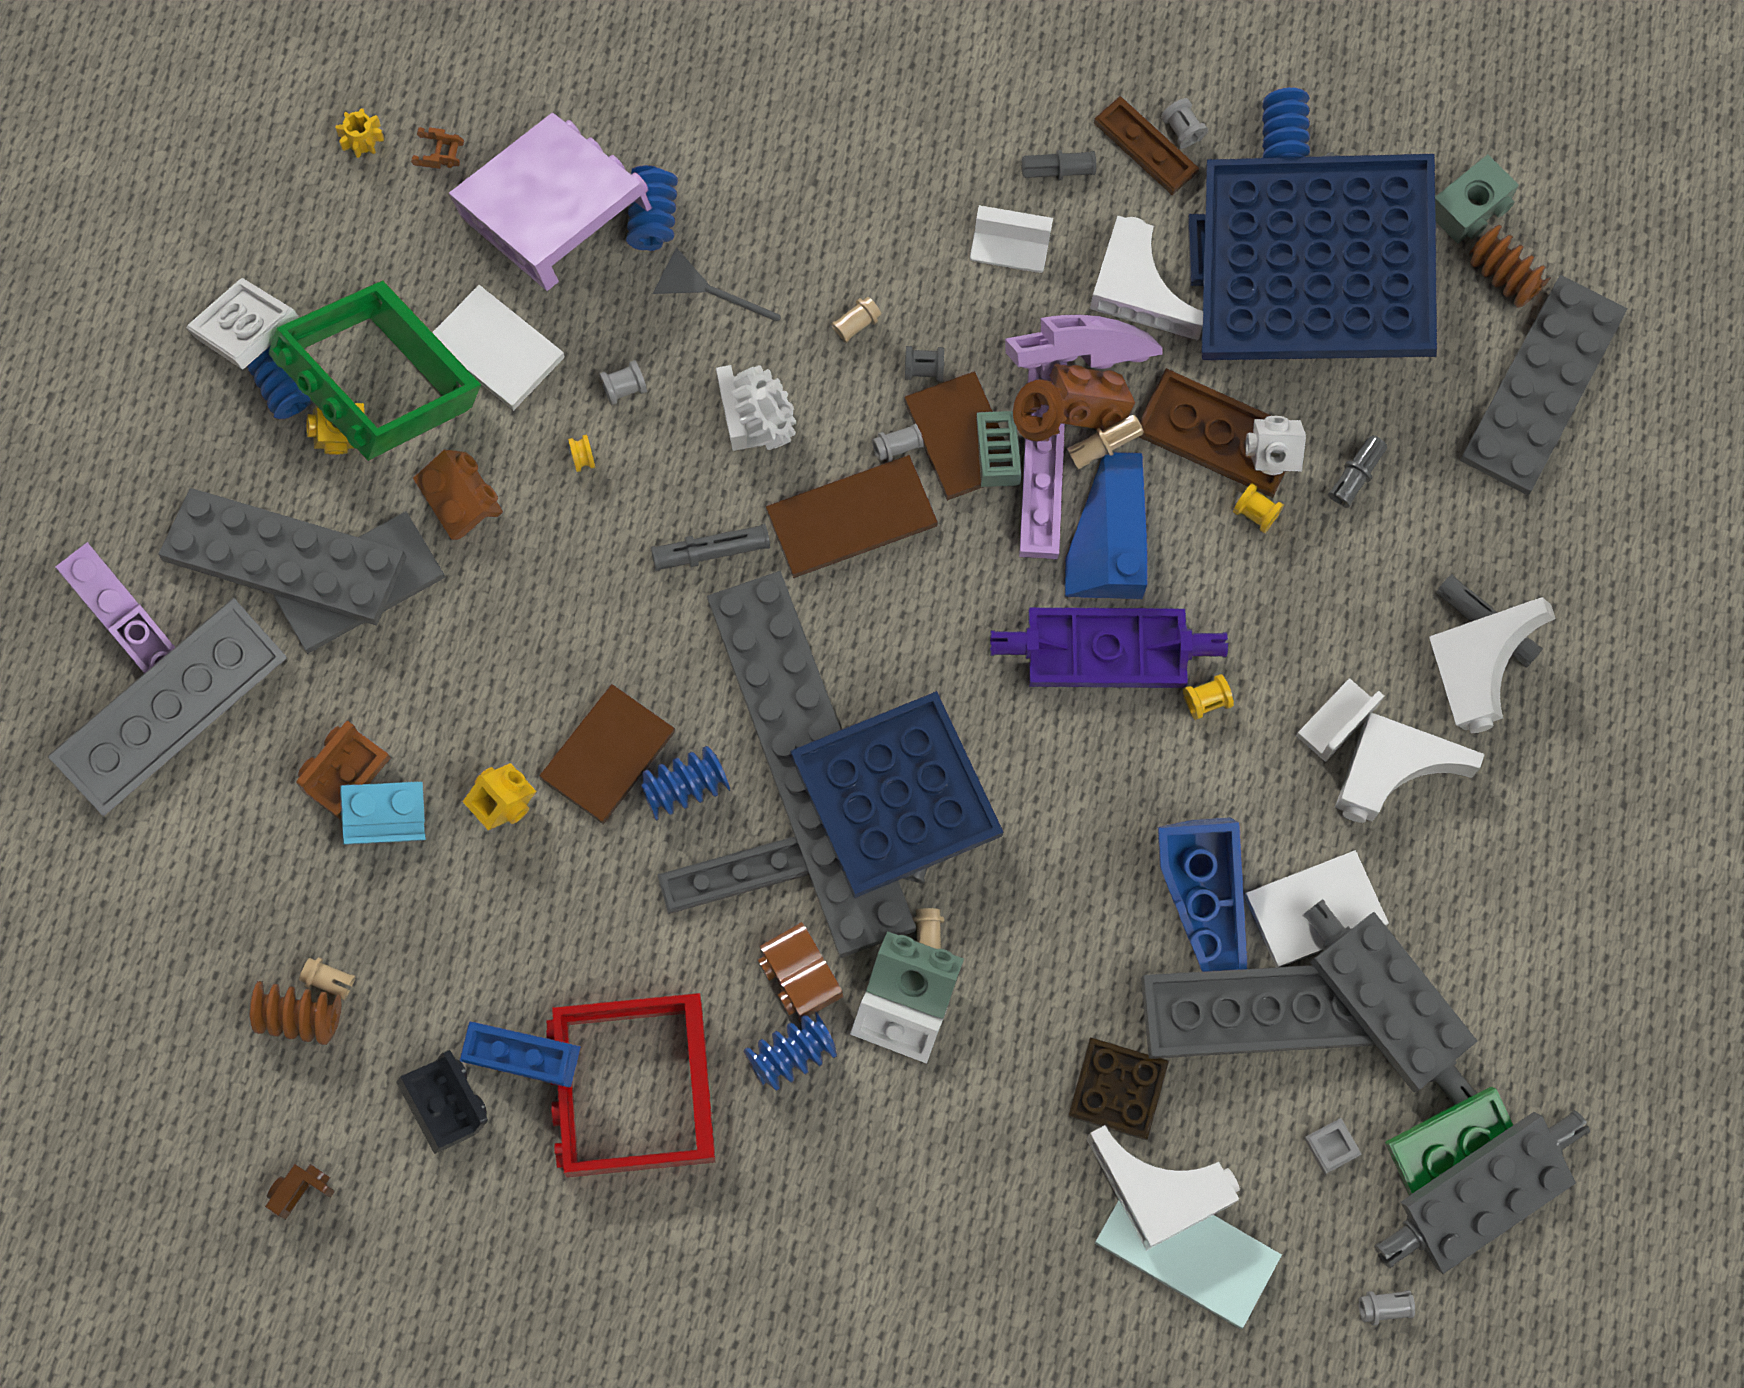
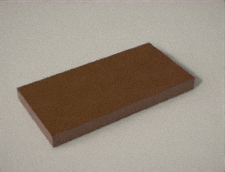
M1165 369L1139 421L1143 428V434L1139 438L1247 487L1250 484H1254L1257 486L1256 491L1271 498L1274 497L1286 472L1283 471L1281 474L1270 475L1263 473L1261 470H1255L1252 457L1246 456L1247 433H1253L1254 419L1265 420L1266 417L1272 415L1174 371Z
M910 455L766 506L767 515L793 579L932 529L938 525Z

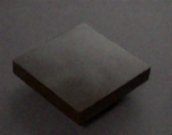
M1090 1037L1068 1117L1099 1127L1105 1125L1109 1130L1147 1141L1169 1061L1162 1058L1149 1059L1148 1054Z

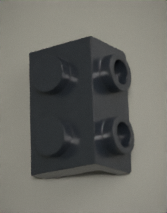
M450 1050L441 1053L436 1061L400 1076L396 1082L434 1154L476 1135L488 1122L487 1110L483 1100L472 1091L467 1081V1072L460 1060L455 1059Z

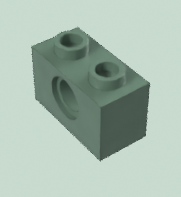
M1487 154L1435 196V222L1457 244L1467 236L1473 240L1488 226L1486 221L1494 214L1500 218L1510 210L1515 203L1512 198L1519 184ZM1469 199L1477 200L1481 206L1472 204Z
M887 931L878 952L866 992L943 1019L964 958L955 956L945 949H936L916 942L908 936L896 935Z

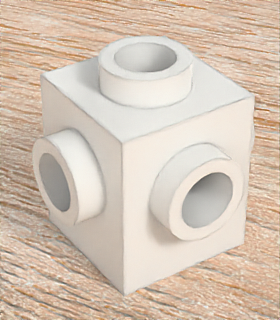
M1268 416L1265 420L1254 419L1253 433H1247L1246 456L1252 457L1255 470H1261L1263 473L1270 475L1281 474L1283 471H1302L1306 434L1301 420H1288L1282 416Z

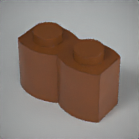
M802 922L760 946L763 957L757 961L768 981L774 978L777 979L783 990L777 996L789 1016L796 1012L801 1021L803 1015L809 1017L815 1014V1011L818 1012L843 998L842 989Z

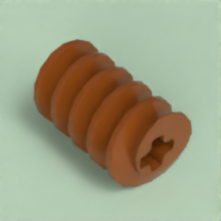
M1498 224L1490 229L1469 253V256L1473 254L1470 263L1473 267H1479L1484 264L1481 274L1485 278L1495 274L1492 281L1493 286L1497 288L1506 284L1503 295L1509 298L1517 294L1514 305L1517 308H1521L1546 286L1551 277L1545 280L1541 278L1546 268L1544 265L1534 270L1530 268L1535 258L1533 255L1523 260L1519 258L1524 246L1519 245L1512 250L1508 247L1513 236L1510 234L1499 239L1498 235L1502 226Z
M257 981L250 1001L249 1017L254 1033L263 1034L268 1029L269 1034L274 1037L280 1036L284 1031L287 1039H295L300 1034V1038L304 1042H311L316 1036L319 1044L327 1045L338 1027L342 1007L341 996L338 994L333 1004L329 1005L327 992H321L317 1001L312 1002L311 990L305 989L299 1000L296 999L295 987L289 986L285 996L281 997L279 984H273L269 993L264 994L263 981Z

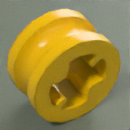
M587 434L582 435L579 441L569 438L568 442L576 472H580L583 466H589L590 469L595 468Z

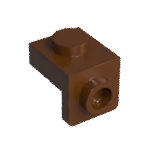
M294 1164L285 1178L280 1176L273 1183L267 1193V1198L270 1200L265 1207L286 1220L310 1185L331 1198L335 1191L326 1185L331 1177L309 1164L306 1170Z

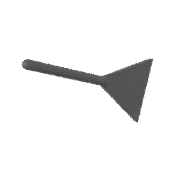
M677 247L652 293L708 292L774 321L781 319V316L775 312L710 286Z

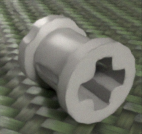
M1187 98L1174 102L1161 115L1163 122L1170 124L1178 136L1177 143L1181 149L1202 140L1208 133L1207 126L1204 123H1199L1192 112V104Z
M635 360L629 362V367L610 374L606 372L599 374L602 386L611 405L617 404V399L639 391L643 394L647 392L644 378Z

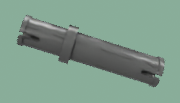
M761 524L760 526L696 539L693 536H687L685 541L657 547L652 546L651 552L655 570L660 571L661 569L690 564V567L699 566L698 562L764 548L769 549L770 541L766 524Z
M1453 574L1436 591L1438 596L1451 604L1471 622L1498 613L1472 590L1463 585ZM1526 637L1517 646L1512 655L1527 668L1543 648Z

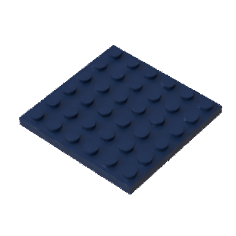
M1435 154L1207 160L1202 360L1437 357Z

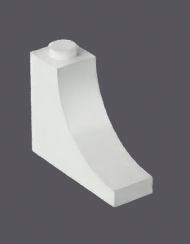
M1117 216L1095 286L1090 309L1199 340L1203 327V311L1180 300L1160 278L1151 250L1154 226L1146 224L1143 220L1136 217L1125 218Z
M1543 597L1429 637L1455 723L1464 730L1470 729L1471 733H1479L1491 729L1494 726V721L1503 719L1500 687L1509 658L1517 646L1531 632L1545 623L1556 619L1551 604Z
M1370 713L1364 722L1335 808L1343 810V816L1349 820L1359 823L1366 822V819L1373 821L1379 814L1387 796L1403 783L1419 776L1434 773H1452L1472 778L1480 769L1484 754L1380 715Z
M1105 1125L1091 1132L1087 1137L1091 1149L1146 1251L1230 1207L1239 1200L1236 1192L1240 1191L1235 1176L1229 1168L1223 1170L1219 1162L1189 1171L1166 1170L1144 1163L1132 1156L1117 1143Z

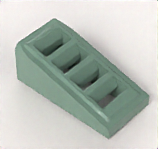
M1013 411L976 413L981 487L1020 485V455ZM1007 422V428L986 429L985 423ZM1008 436V441L987 442V437ZM1009 449V453L988 454V450ZM989 462H1010V466L990 467Z

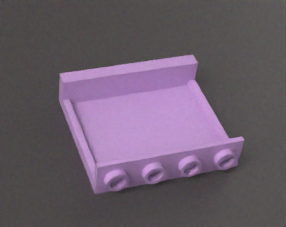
M553 112L449 192L460 216L546 291L559 282L551 266L624 208L635 201L646 211L651 209L646 196L648 187L637 173L629 174L614 155L608 157L593 138L585 139L570 120L564 122Z

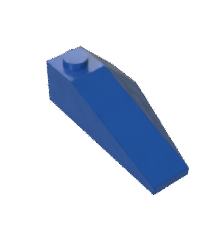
M1113 452L1112 456L1108 453L1102 457L1065 559V597L1143 599L1147 588V534L1142 453Z
M1229 817L1189 820L1157 827L1160 869L1201 971L1247 969L1239 822Z

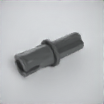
M1057 150L1056 154L1028 155L1022 157L1021 170L1025 178L1058 176V180H1062L1063 176L1095 175L1096 154L1095 151L1062 153L1061 150Z
M1372 435L1369 437L1353 461L1345 463V471L1328 493L1329 498L1340 505L1344 501V508H1349L1365 482L1371 481V472L1386 451L1387 444L1377 436Z

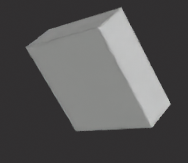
M1342 1118L1304 1138L1324 1175L1362 1155Z

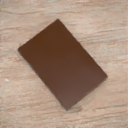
M975 371L905 396L904 403L913 424H916L921 432L923 447L946 500L948 501L983 488L981 487L976 413L993 411ZM985 423L986 429L1000 428L998 423ZM1004 436L987 437V442L1005 441ZM1009 449L988 450V454L1009 453ZM989 462L990 467L1010 466V462Z
M611 684L539 775L540 780L604 825L642 776L643 771L649 767L673 736L675 728Z

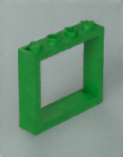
M383 280L277 327L268 353L275 364L292 378L299 390L316 404L324 417L340 430L350 445L357 449L367 461L467 412L473 407L481 387L479 381ZM369 318L443 395L379 428L374 425L304 349Z

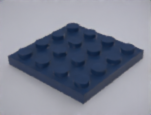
M937 691L790 751L793 764L854 898L1003 836L1002 827Z

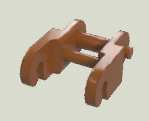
M429 127L427 133L424 128H418L417 135L420 138L435 139L437 144L435 154L430 156L423 155L422 160H419L418 156L413 155L411 160L413 165L437 169L441 168V164L447 165L448 168L460 166V160L456 158L458 146L464 145L463 138L457 134H446L445 129ZM442 144L450 145L448 156L440 155Z

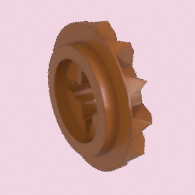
M1033 380L1024 385L1016 396L1013 406L1014 423L1019 433L1028 440L1036 442L1049 441L1052 435L1060 434L1059 427L1061 423L1068 420L1064 416V407L1069 403L1062 398L1063 389L1056 387L1052 384V381ZM1042 405L1049 406V409L1043 413L1042 417L1032 416L1033 413L1041 409Z

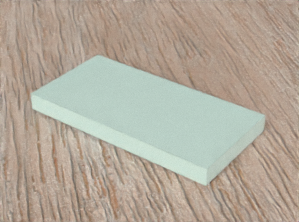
M1119 1200L1095 1241L1096 1245L1239 1329H1243L1282 1254L1215 1215L1146 1251Z

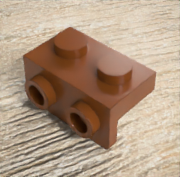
M1055 364L1049 375L1052 383L1056 387L1063 389L1062 398L1069 403L1064 407V416L1068 420L1061 424L1105 430L1128 418L1135 405V401L1122 374L1117 372L1086 369L1079 365Z
M444 449L416 474L413 479L452 540H458L470 532L485 517H498L503 513V510L497 502L498 496L496 492L484 482L477 471L478 464L474 458L466 452Z
M346 721L341 728L339 726L335 727L328 734L324 741L325 747L316 758L311 757L302 765L298 772L299 778L296 781L304 794L339 820L342 818L340 786L370 784L391 759L388 753L359 733L349 721Z

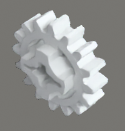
M760 365L738 373V378L732 382L736 389L731 391V394L736 399L734 409L742 417L740 419L741 425L746 424L748 436L750 438L756 436L758 446L765 445L767 450L776 449L791 442L790 437L796 433L792 425L796 424V420L793 417L794 408L788 402V393L783 391L780 380L778 378L773 380L771 371L769 369L763 371Z

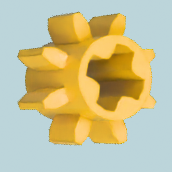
M363 108L359 112H352L350 114L345 112L343 125L335 126L338 136L341 137L339 140L341 149L346 151L351 148L355 152L356 158H359L361 153L368 151L375 154L374 146L376 141H384L382 130L379 129L381 125L378 116L375 115L369 118Z

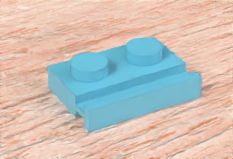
M423 782L340 786L343 845L426 840L424 831Z

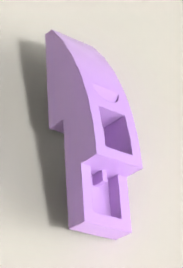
M1059 315L1041 318V332L1005 339L1006 354L1018 367L1036 368L1044 362L1055 360L1069 362L1081 356L1091 368L1106 369L1112 367L1114 363L1125 361L1143 362L1151 356L1162 355V346L1149 333L1133 325L1100 316Z
M88 542L55 566L143 673L148 671L175 648Z

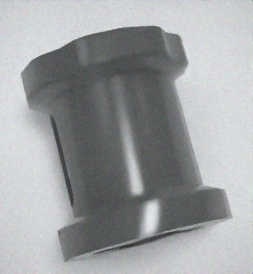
M906 346L905 380H911L912 376L935 377L937 381H943L944 347H938L936 351L913 350L912 346Z

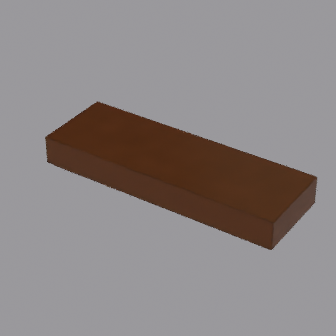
M1121 96L1094 118V124L1171 195H1174L1198 173L1199 167Z

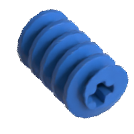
M1295 87L1282 88L1269 93L1264 98L1262 103L1264 110L1262 116L1264 123L1262 147L1264 153L1262 158L1306 157L1309 155L1310 147L1305 143L1310 139V134L1306 131L1310 126V121L1306 117L1310 112V108L1305 103L1309 101L1310 97L1304 90Z
M637 166L632 168L631 174L637 173L648 187L646 196L651 209L646 211L635 201L631 203L628 210L630 218L627 223L629 232L627 233L626 241L635 249L654 251L660 249L663 243L674 239V231L670 228L675 225V218L671 214L676 211V204L673 200L677 197V191L673 187L677 185L678 178L675 174L655 166Z
M270 345L247 368L251 375L254 376L257 387L261 388L262 397L267 401L270 412L274 413L273 417L276 419H286L302 412L313 401L299 390L297 384L281 367L275 364L272 357L268 354Z
M709 746L702 748V760L694 752L688 753V766H685L679 758L673 759V772H670L664 764L658 765V778H655L649 770L643 771V784L641 786L656 821L659 820V807L661 806L669 815L674 814L673 801L677 800L684 809L689 808L688 795L692 794L699 803L703 802V789L705 788L714 797L718 796V783L720 782L730 791L722 765L717 755Z
M816 1011V1022L807 1015L801 1017L802 1030L789 1023L786 1026L787 1039L778 1031L773 1032V1047L761 1039L758 1041V1055L748 1047L743 1050L763 1088L764 1084L767 1083L776 1091L779 1090L778 1076L780 1075L792 1083L794 1081L792 1068L797 1067L806 1075L809 1073L808 1059H811L820 1067L823 1065L822 1051H826L833 1058L837 1057L834 1041Z

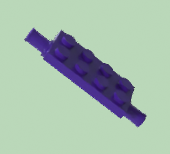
M1029 607L1028 628H1026L1025 632L990 631V656L1025 655V658L1029 659V687L1186 688L1188 684V660H1192V656L1226 658L1228 643H1225V641L1228 640L1227 632L1192 633V629H1187L1185 609Z

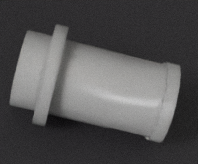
M913 424L910 427L886 435L883 432L878 433V437L872 439V445L879 461L886 459L887 462H890L893 456L923 447V439L918 426Z
M1410 1290L1375 1295L1373 1291H1369L1366 1293V1296L1359 1297V1312L1363 1322H1370L1374 1326L1378 1325L1380 1320L1405 1317L1414 1318L1415 1302Z

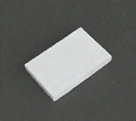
M242 278L191 321L186 328L197 340L243 370L271 345L277 327L300 317L291 307Z
M480 285L432 332L482 386L513 411L564 359V352Z
M1356 850L1249 891L1244 895L1276 968L1286 966L1325 950L1323 947L1325 944L1324 940L1309 921L1302 916L1322 899L1344 928L1347 926L1353 928L1372 912H1375L1386 926L1389 924Z

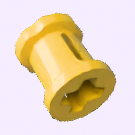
M1250 484L1236 503L1233 513L1236 515L1243 514L1258 524L1260 531L1265 534L1281 513L1284 504L1281 502L1275 504L1257 492V486Z
M1222 674L1214 676V681L1195 688L1188 686L1183 689L1184 699L1194 720L1200 719L1204 713L1220 707L1229 709L1234 706L1231 689Z

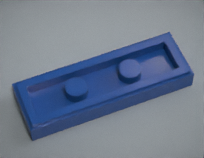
M469 1021L460 1061L571 1087L581 1047Z

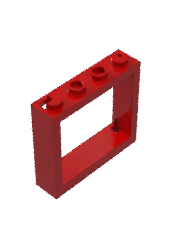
M700 993L552 1008L553 1020H546L547 1039L570 1044L569 1025L678 1014L686 1015L697 1150L578 1162L572 1081L571 1087L558 1085L559 1101L551 1103L553 1126L561 1127L562 1142L554 1144L557 1168L563 1167L567 1178L716 1163Z

